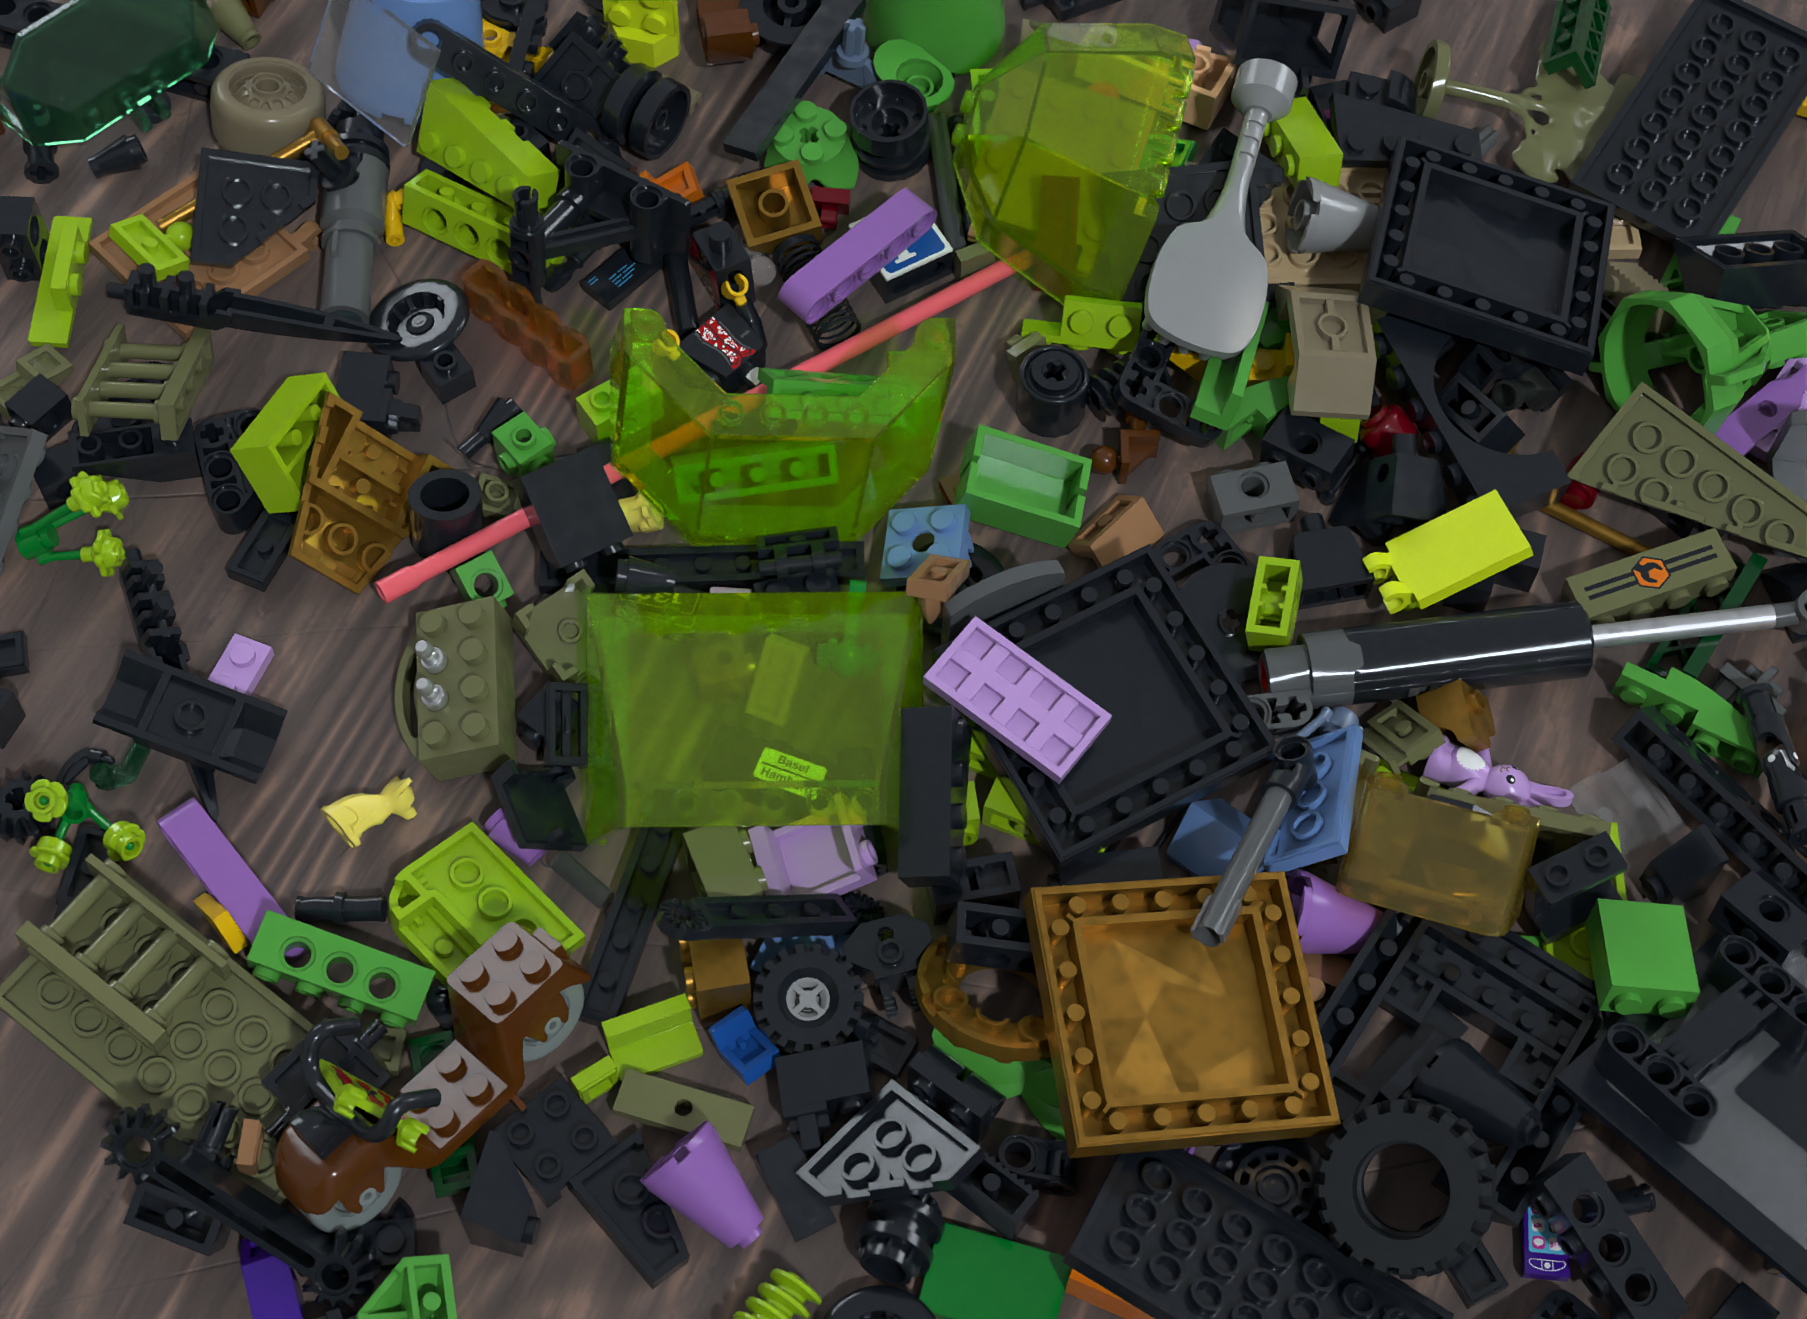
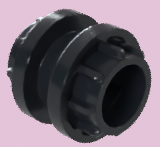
M929 1193L895 1196L870 1201L866 1210L869 1221L860 1225L854 1238V1244L858 1250L857 1257L862 1268L874 1278L893 1285H906L910 1283L912 1277L915 1278L926 1274L934 1258L931 1247L934 1246V1243L938 1244L941 1241L945 1231V1223L941 1217L942 1212L939 1209L938 1202Z

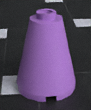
M1297 868L1285 872V876L1289 877L1287 886L1303 954H1358L1384 912L1304 869Z
M705 1120L675 1144L676 1147L666 1156L663 1155L644 1174L640 1181L648 1191L731 1249L739 1244L744 1249L763 1232L759 1224L764 1219V1216L715 1126H712L709 1121Z

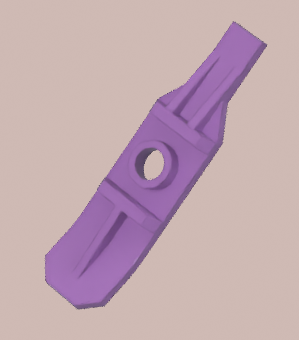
M1807 364L1788 379L1770 381L1730 414L1715 435L1745 456L1754 446L1780 426L1791 412L1799 410L1803 394L1807 391ZM1759 410H1767L1771 417L1762 415Z

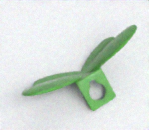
M934 1027L932 1033L934 1044L967 1068L961 1082L971 1073H975L1005 1095L1006 1099L1022 1095L1030 1111L1043 1128L1058 1140H1066L1051 1057L1036 1061L1000 1063L993 1058L952 1045L948 1038Z

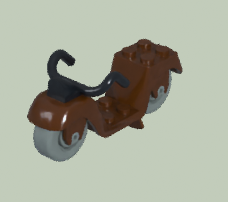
M515 922L506 923L449 974L447 978L455 1041L393 1096L394 1099L385 1107L380 1118L356 1105L353 1110L355 1116L352 1120L335 1112L333 1109L335 1093L324 1079L320 1070L319 1053L322 1043L331 1037L359 1034L362 1027L360 1019L357 1016L328 1019L313 1026L302 1042L300 1062L305 1084L317 1100L310 1107L296 1113L287 1120L289 1125L282 1133L275 1154V1176L277 1185L284 1196L322 1231L337 1233L344 1228L346 1232L354 1230L373 1219L389 1203L399 1186L403 1167L428 1169L441 1164L508 1101L522 1112L527 1106L518 1097L517 1093L522 1088L525 1080L524 1062L534 1061L548 1055L559 1047L573 1031L584 1005V988L582 984L592 979L589 972L569 957L562 944L541 927L533 931ZM405 1113L409 1117H413L430 1127L427 1135L422 1133L418 1137L415 1145L418 1149L414 1154L396 1144V1127Z

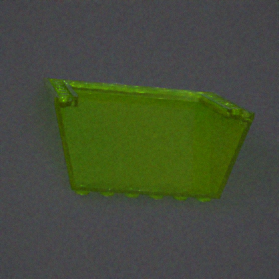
M906 592L587 594L588 766L586 768V844L608 845V837L620 830L642 827L880 825L899 833L901 708L924 707V684L922 683L923 614L918 597L907 596Z

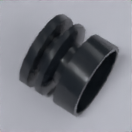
M892 79L876 81L862 88L853 98L849 109L853 146L857 154L859 167L872 178L888 182L906 180L916 175L928 163L931 154L926 98L918 88L911 84Z

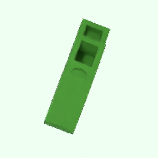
M1626 662L1611 691L1612 694L1621 697L1625 703L1631 706L1643 708L1654 705L1674 725L1686 728L1685 735L1708 756L1729 764L1739 773L1750 774L1756 778L1760 777L1763 772L1746 729L1749 722L1730 703L1701 682L1674 667H1671L1664 679L1637 665Z

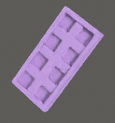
M976 616L923 676L922 683L1058 784L1061 783L1101 734L1112 717L1110 713Z

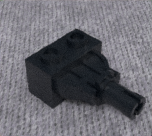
M211 1099L208 1113L197 1139L183 1138L182 1142L230 1172L235 1156L229 1153L226 1154V1147L224 1145L234 1119L239 1112V1108L232 1104L226 1107L227 1102ZM148 1176L143 1184L137 1185L123 1221L126 1225L208 1257L225 1247L231 1232L230 1227Z

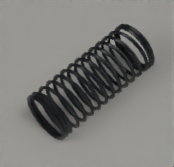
M798 234L781 242L775 249L772 257L783 282L785 283L791 275L795 274L799 267L814 259L816 254H820L822 249L817 239L810 234ZM802 241L814 242V244L803 245L794 249L779 263L781 255L791 246ZM813 247L812 251L800 254L792 259L789 264H784L797 251ZM847 298L842 303L835 306L837 308L834 311L821 317L820 319L822 320L819 324L806 323V327L809 329L814 343L819 350L825 351L860 333L861 323ZM840 314L838 317L833 318V319L829 320L828 322H825V321L828 320L829 318H831V317H833V316H835V315ZM848 321H852V323L845 330L839 332L838 334L828 337H821L823 333L834 331L842 327ZM856 323L855 330L848 337L834 343L824 344L819 342V340H830L845 334Z

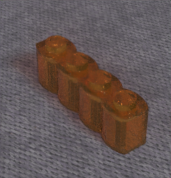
M480 259L461 275L464 292L469 299L470 311L473 315L486 323L493 324L498 335L508 343L520 346L522 353L530 362L547 368L550 377L558 385L574 391L594 374L591 350L587 339L576 329L562 325L561 319L552 309L535 303L532 294L525 287L508 281L506 274L498 265L491 261Z

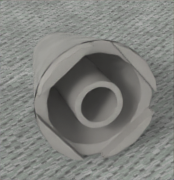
M1306 177L1307 180L1301 179L1293 192L1287 213L1288 216L1294 217L1293 229L1286 228L1285 230L1286 245L1289 251L1304 254L1369 250L1379 206L1317 178Z

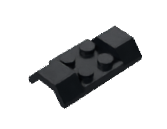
M127 649L116 680L102 708L96 712L92 723L131 737L134 743L215 773L218 770L257 784L277 743L288 710Z

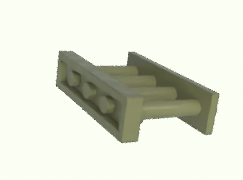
M116 324L110 337L104 340L103 350L78 396H74L72 399L71 414L73 420H78L80 436H89L98 417L154 420L155 424H160L162 440L178 441L215 363L211 330L195 327L189 341L184 342L183 346L127 343L125 324ZM128 360L174 361V364L130 363ZM119 378L165 380L164 384L117 382ZM111 397L155 399V402L152 404L108 402L107 400Z
M91 853L85 861L90 874L95 878L49 926L44 924L39 929L27 920L15 932V935L22 948L158 1056L170 1043L167 1032L164 1029L167 1025L165 1021L167 1017L210 970L226 981L232 975L227 961L229 955L219 944L211 939L204 943L125 880L127 877L126 872L114 861L107 858L102 862ZM108 889L129 904L83 953L77 952L72 956L61 947L64 943L62 938ZM144 916L163 932L117 981L112 979L107 984L95 974L99 970L96 965L136 922ZM178 943L197 959L152 1008L146 1007L141 1011L130 1002V999L133 997L131 992L172 947Z

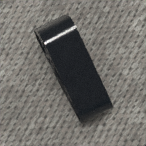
M256 408L208 418L201 421L194 430L196 449L210 506L220 530L230 535L245 532L251 527L264 508V505L230 451L261 410ZM232 507H237L231 511H226Z

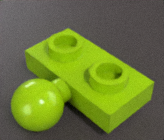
M143 214L110 224L109 237L139 266L144 263L152 264L155 267L157 282L167 279L168 275L176 276L182 271H188L190 259L183 252L192 249L193 227L190 224L182 221L172 223L167 228L165 234Z

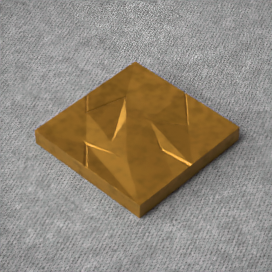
M1284 871L1255 874L1241 902L1243 908L1226 942L1220 943L1216 947L1206 946L1196 938H1192L1190 929L1206 898L1215 891L1222 875L1030 888L1023 903L1069 1158L1330 1135L1341 1125Z

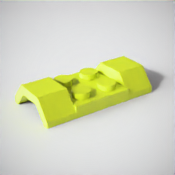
M602 0L604 21L608 23L609 35L611 32L615 33L624 42L623 45L629 51L625 57L630 63L642 62L652 68H656L679 56L681 47L677 0Z

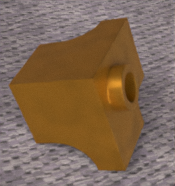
M1458 679L1431 692L1428 691L1415 696L1419 714L1438 727L1441 733L1448 737L1450 743L1458 740L1476 753L1491 747L1489 737L1496 735L1488 698L1478 689H1474L1461 679Z

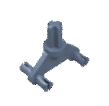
M848 19L845 22L843 41L818 76L825 74L827 71L861 88L876 81H881L876 75L871 60L868 59L869 48L865 43L866 27L863 25L864 21L862 19Z

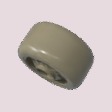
M265 56L237 61L223 69L216 76L211 87L212 130L218 143L226 151L269 156L304 136L310 121L314 117L326 119L325 91L319 78L305 66L288 59ZM302 154L301 156L295 158L294 160H299V159H302V158H304V157H306V156H305V154Z

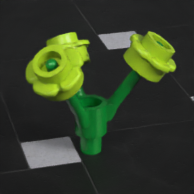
M40 779L31 785V791L25 795V807L27 811L33 813L35 820L50 822L54 817H62L55 836L40 837L36 847L32 846L29 850V854L35 857L34 865L44 872L56 874L59 870L67 869L73 849L63 840L71 824L81 823L86 818H91L106 831L103 837V845L107 849V855L111 860L116 862L121 859L129 861L137 857L143 850L146 840L144 830L140 829L138 824L128 821L110 823L89 802L86 788L80 783L71 784L68 791H66L57 781L49 782L48 779Z

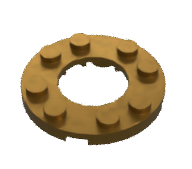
M947 934L930 944L922 955L915 979V994L925 1017L941 1034L948 1038L952 1045L1006 1064L1013 1061H1036L1051 1057L1043 1010L1038 1016H1025L1017 1023H1009L1010 1019L1007 1017L1003 1021L992 1020L982 1015L980 1012L981 1008L976 1007L975 1011L968 1004L967 994L960 989L961 982L967 975L978 970L996 968L945 962ZM1005 970L1029 980L1039 990L1036 974Z

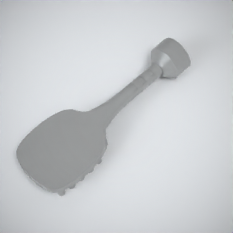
M1264 58L1251 59L1239 67L1231 93V101L1234 107L1244 116V120L1223 190L1215 206L1204 220L1183 223L1177 226L1170 234L1154 260L1145 290L1143 329L1146 331L1154 329L1160 334L1158 340L1163 345H1167L1170 342L1177 344L1178 351L1181 354H1188L1191 350L1198 352V356L1202 360H1208L1213 356L1227 361L1229 358L1239 355L1253 338L1265 306L1268 288L1267 262L1262 253L1246 235V200L1266 124L1283 119L1289 114L1298 85L1294 72L1286 65L1274 60Z

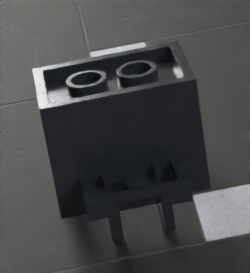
M1218 0L1209 31L1231 62L1239 65L1238 69L1244 62L1257 58L1270 59L1286 65L1294 72L1298 80L1294 98L1306 97L1310 89L1312 76L1328 79L1336 78L1358 10L1350 0ZM1325 12L1339 14L1342 17L1330 53L1317 38Z

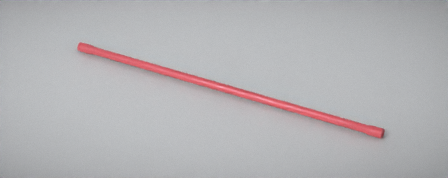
M1039 240L789 370L828 372L1038 262ZM762 383L604 465L603 467L610 483L613 484L711 433V427H713L711 423L719 419L720 412L724 411L743 416L765 404L767 386ZM521 508L411 566H405L374 582L380 598L385 604H388L417 589L422 583L531 527L524 509Z

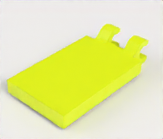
M1495 489L1386 542L1385 545L1388 553L1374 552L1365 556L1362 561L1369 574L1373 572L1375 577L1374 585L1383 583L1389 577L1396 575L1399 582L1390 581L1378 588L1389 613L1394 614L1415 601L1422 610L1534 555L1529 542Z

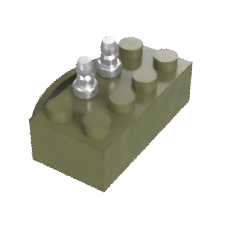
M494 596L417 612L416 630L407 644L398 668L394 700L400 732L411 753L438 782L497 770L507 760H515L516 765H518L512 618ZM414 679V701L418 717L417 738L414 736L410 716V699Z

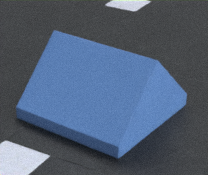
M1222 798L1191 802L1166 851V857L1193 877L1223 875L1251 818ZM1264 858L1256 873H1262L1265 870L1263 867Z

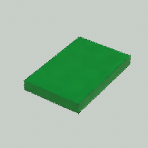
M945 1223V1231L941 1241L938 1244L934 1243L932 1250L934 1258L929 1271L925 1275L919 1299L930 1308L936 1318L1058 1319L1071 1268L1062 1262L1065 1256Z

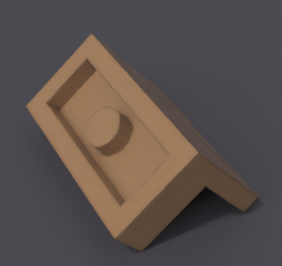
M1118 494L1072 538L1067 546L1074 556L1093 558L1098 568H1101L1148 544L1153 546L1164 535V532L1143 496Z

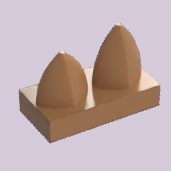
M930 554L907 579L906 595L918 597L922 614L928 624H932L937 616L943 618L944 603L955 596L956 590L969 577L970 560Z

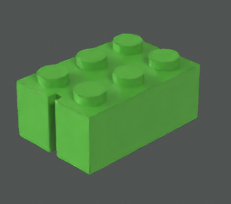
M979 424L964 448L959 473L961 479L957 484L953 505L966 504L971 512L970 520L1065 549L1081 527L1086 498L1083 495L1087 491L1092 459Z

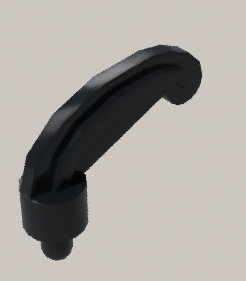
M85 748L75 753L63 765L55 781L59 782L68 791V784L90 764L104 767L106 764L113 765L115 758L108 756V752L105 750Z

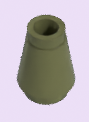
M217 0L210 9L212 22L216 23L220 30L241 45L244 50H250L258 45L261 35L241 0Z

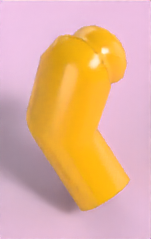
M403 188L398 191L392 189L387 193L384 233L386 243L393 247L400 246L405 242L401 212L403 209Z

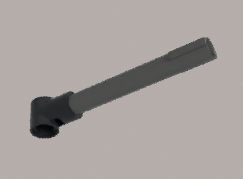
M1291 735L1280 739L1274 745L1273 754L1275 762L1261 788L1262 799L1215 891L1206 898L1190 929L1192 938H1196L1206 946L1216 947L1220 943L1226 942L1243 908L1241 902L1287 811L1295 808L1303 791L1309 790L1317 783L1318 774L1310 740L1306 737Z

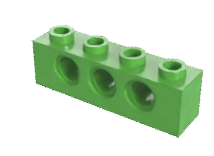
M268 909L246 959L247 966L254 969L252 975L273 984H277L279 978L296 984L294 990L302 995L314 999H320L321 994L338 999L337 1006L346 1011L360 1015L364 1009L381 1015L379 1018L381 1023L404 1030L406 1024L412 1027L416 1026L436 972ZM293 948H303L309 952L311 959L303 967H291L285 961L288 951ZM344 963L352 969L353 975L344 983H335L327 976L328 969L333 964ZM385 978L392 982L395 991L391 996L380 999L370 993L369 985L375 979Z

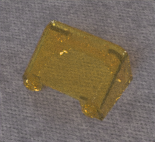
M1383 771L1377 772L1376 775L1371 774L1366 779L1350 832L1348 853L1343 855L1335 890L1352 899L1478 934L1496 937L1506 935L1520 916L1526 889L1527 868L1531 867L1541 818L1531 816L1530 810L1516 805H1505L1503 810H1497L1492 815L1409 794V787L1401 782L1402 777L1397 774Z

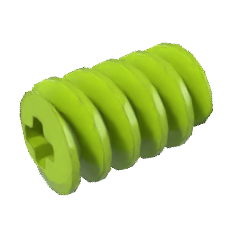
M776 1268L769 1275L772 1284L763 1282L757 1287V1292L761 1299L753 1296L748 1297L745 1300L748 1313L736 1311L733 1314V1319H792L794 1314L804 1319H809L810 1314L804 1303L808 1300L820 1306L822 1299L798 1275L791 1271Z

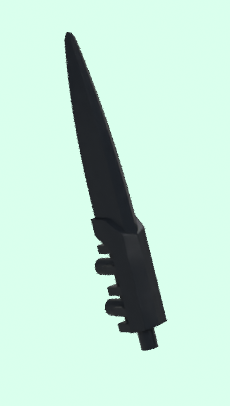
M150 263L141 264L138 269L139 271L132 270L126 285L110 282L108 287V297L125 300L124 306L129 315L217 331L228 327L289 337L359 343L397 344L403 340L398 334L363 322L296 304L242 294L240 289L225 287L216 292L215 284L207 282L205 289L199 290L196 289L194 274L191 271H182L178 274L179 286H177L176 276L168 275L165 283L157 282L155 267Z
M139 549L128 550L124 554L127 565L120 572L119 581L141 655L190 673L187 662L191 658L187 645L179 640L182 634L180 626L172 627L176 618V612L173 608L174 602L169 591H162L166 581L164 573H162L163 565L158 559L143 560ZM185 762L206 813L213 822H216L219 811L213 772Z

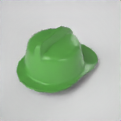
M904 39L888 40L881 44L874 54L873 66L880 80L904 81L918 88L926 98L928 112L934 113L938 109V105L948 100L954 91L955 81L952 73L919 45Z

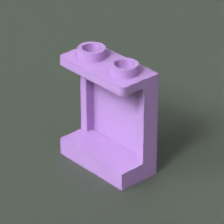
M840 792L833 795L835 805L773 831L765 824L748 829L757 866H761L768 884V890L765 891V895L838 893L840 896L878 880L874 865L878 863V858L872 843L865 838L863 826L867 825V820L861 805L857 801H851Z

